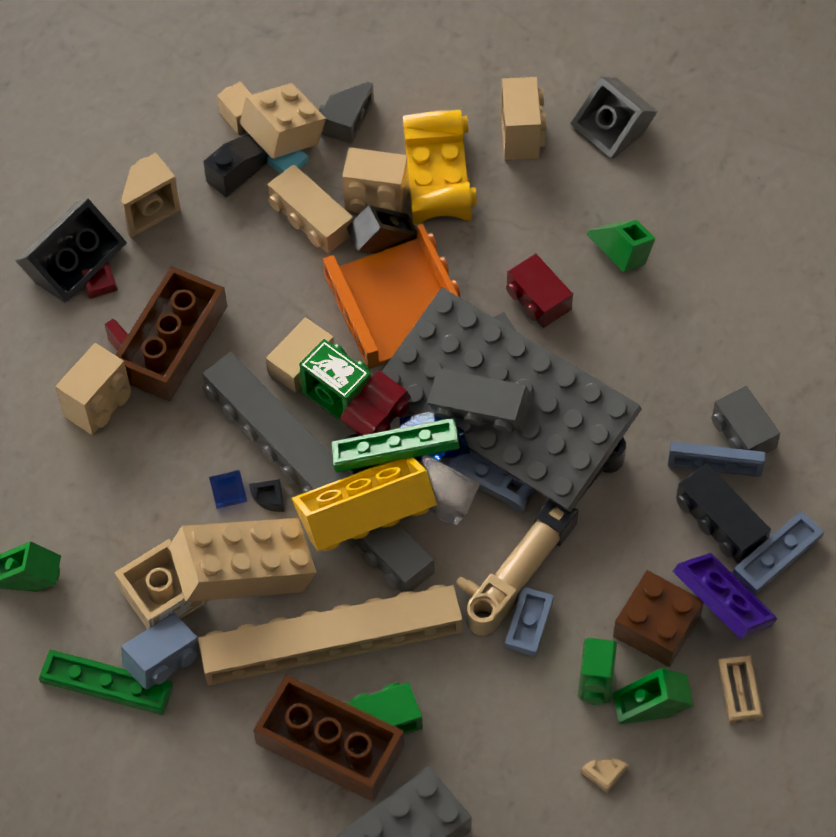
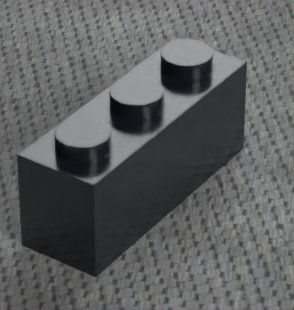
M708 463L678 484L676 499L680 508L685 513H691L698 521L700 529L706 535H711L719 543L721 551L728 558H733L739 564L769 539L771 532L769 526Z

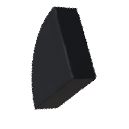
M280 479L249 484L250 493L258 505L269 511L285 512Z

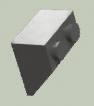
M600 77L570 124L610 158H615L643 135L658 111L618 78Z

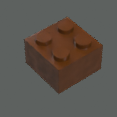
M647 570L615 620L613 637L660 663L671 667L699 621L704 602L690 592Z

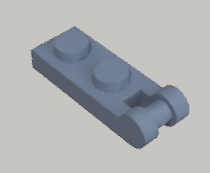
M463 445L460 446L447 466L448 474L506 503L516 512H523L528 504L527 499L529 495L532 496L536 492ZM512 484L519 488L517 493L509 490Z

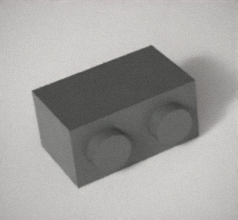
M747 386L715 401L711 417L712 422L719 432L723 431L728 439L730 448L765 452V454L777 448L781 433Z

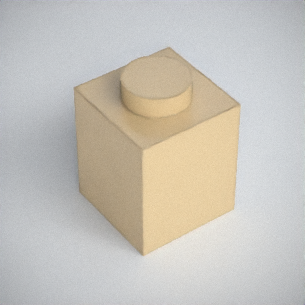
M241 81L225 88L217 95L219 113L238 135L246 131L241 126L240 119L245 98L252 95Z

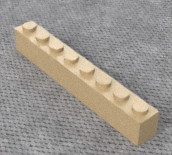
M435 585L426 591L417 593L406 591L388 599L372 598L359 605L343 604L336 606L333 610L320 613L318 611H309L296 618H275L267 624L257 626L246 624L238 627L237 630L228 632L212 631L204 637H199L198 641L207 685L210 686L462 633V616L454 585Z

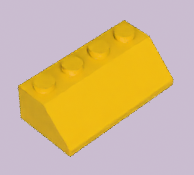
M414 458L382 463L292 498L308 538L317 551L332 550L338 547L342 541L350 538H363L371 530L379 527L387 528L399 523V519L410 515H423L429 511V508L437 505L427 470Z

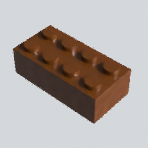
M170 266L116 353V356L125 363L130 385L168 401L172 400L227 308L224 287Z
M287 674L284 676L253 729L256 745L374 802L404 747L403 730Z

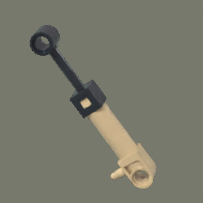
M622 437L613 450L616 453L608 457L581 498L602 471L613 473L623 466L626 451L624 437ZM548 499L535 516L534 525L495 575L490 573L481 586L463 577L457 579L456 585L471 596L467 604V625L474 634L486 636L492 634L516 604L517 595L554 547L556 545L560 547L577 525L578 509L575 506L571 512H568ZM480 611H486L490 616L480 618L475 614Z

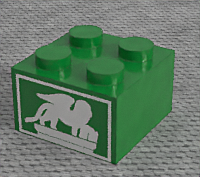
M325 339L299 363L303 395L343 424L340 419L342 413L351 401L360 394L365 384L371 378L369 368L361 361L355 362L347 356V353L341 346L337 344L332 345Z

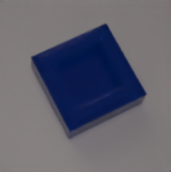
M240 470L209 477L216 509L247 502Z

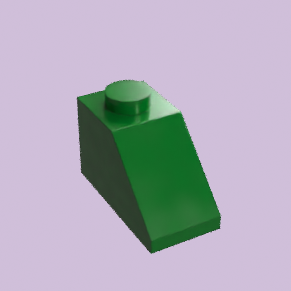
M31 541L1 553L0 589L38 592L56 585L60 575L61 555Z
M664 668L613 692L618 722L620 724L669 718L694 706L687 675Z

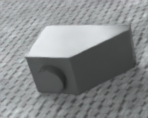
M365 82L329 96L326 104L321 105L319 111L326 118L322 135L353 144L374 101L373 83Z

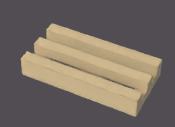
M751 655L718 659L717 664L729 724H735L736 721L742 720V723L749 722V719L761 721L763 713ZM741 664H744L753 707L752 711L747 710L739 669ZM727 666L732 668L740 712L735 711Z

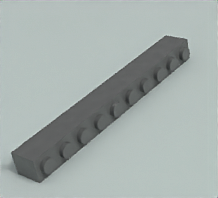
M232 352L202 373L205 385L203 386V391L207 397L213 402L217 400L223 406L222 410L227 418L232 422L236 420L242 426L244 435L251 442L256 441L262 447L263 454L270 462L276 461L279 464L285 478L290 483L296 482L302 488V494L351 476L347 470L335 471L333 455ZM399 523L391 527H379L371 530L367 536L360 539L350 538L346 540L352 547L357 545L362 550L366 562L372 568L378 567L384 573V579L388 585L394 590L399 589L401 592L413 591L434 574V559Z

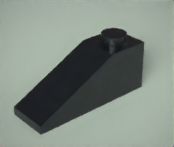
M250 134L224 143L203 161L206 182L227 198L268 163L267 158L269 155Z

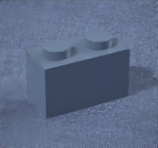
M173 613L121 646L122 665L145 690H148L154 685L166 681L172 673L180 668L191 665L199 657L198 637Z

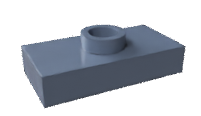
M526 587L522 588L504 649L536 657L554 601V595Z

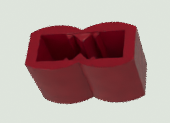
M378 370L368 380L360 394L347 406L340 419L345 426L359 436L391 430V422L397 417H402L408 411L411 396L406 389Z

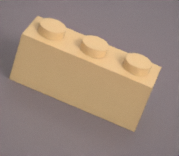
M293 164L267 184L268 202L275 211H281L285 214L295 229H301L306 233L308 239L315 247H321L329 254L350 237L347 227L352 223L353 216L296 165Z

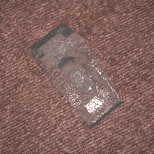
M424 455L418 463L427 470L437 505L429 508V511L435 513L441 521L457 525L467 515L480 483Z

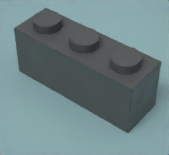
M438 368L427 403L439 418L450 419L457 417L464 419L466 423L474 426H482L483 423L493 425L497 430L512 432V429L523 431L533 395L526 385Z

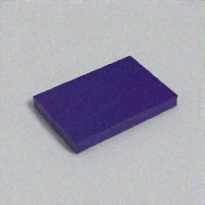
M712 553L678 563L672 571L740 639L772 627L777 620L776 616Z

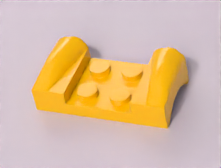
M461 110L434 111L403 116L413 224L418 225L425 220L438 216H453L465 221L471 220L472 205H477L476 188H470L467 179L463 133H468V117L462 116Z

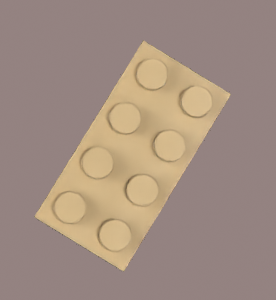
M299 518L183 525L169 545L186 602L303 593L317 573Z

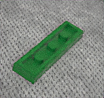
M450 418L332 441L334 469L336 472L459 449L456 419Z
M51 649L39 675L40 683L159 715H164L174 688L173 682L166 680L145 690L126 669Z

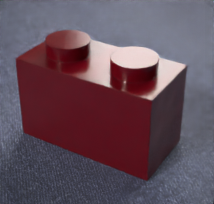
M536 253L507 271L506 289L512 299H518L524 306L529 318L533 321L537 320L543 328L572 310L573 293Z

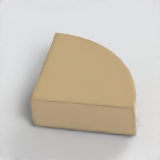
M613 758L612 760H593L581 769V774L608 793L628 769V764Z

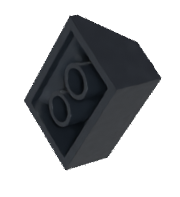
M87 198L76 202L15 261L37 285L65 303L118 253L127 242L90 199ZM90 269L84 276L82 275L81 271Z

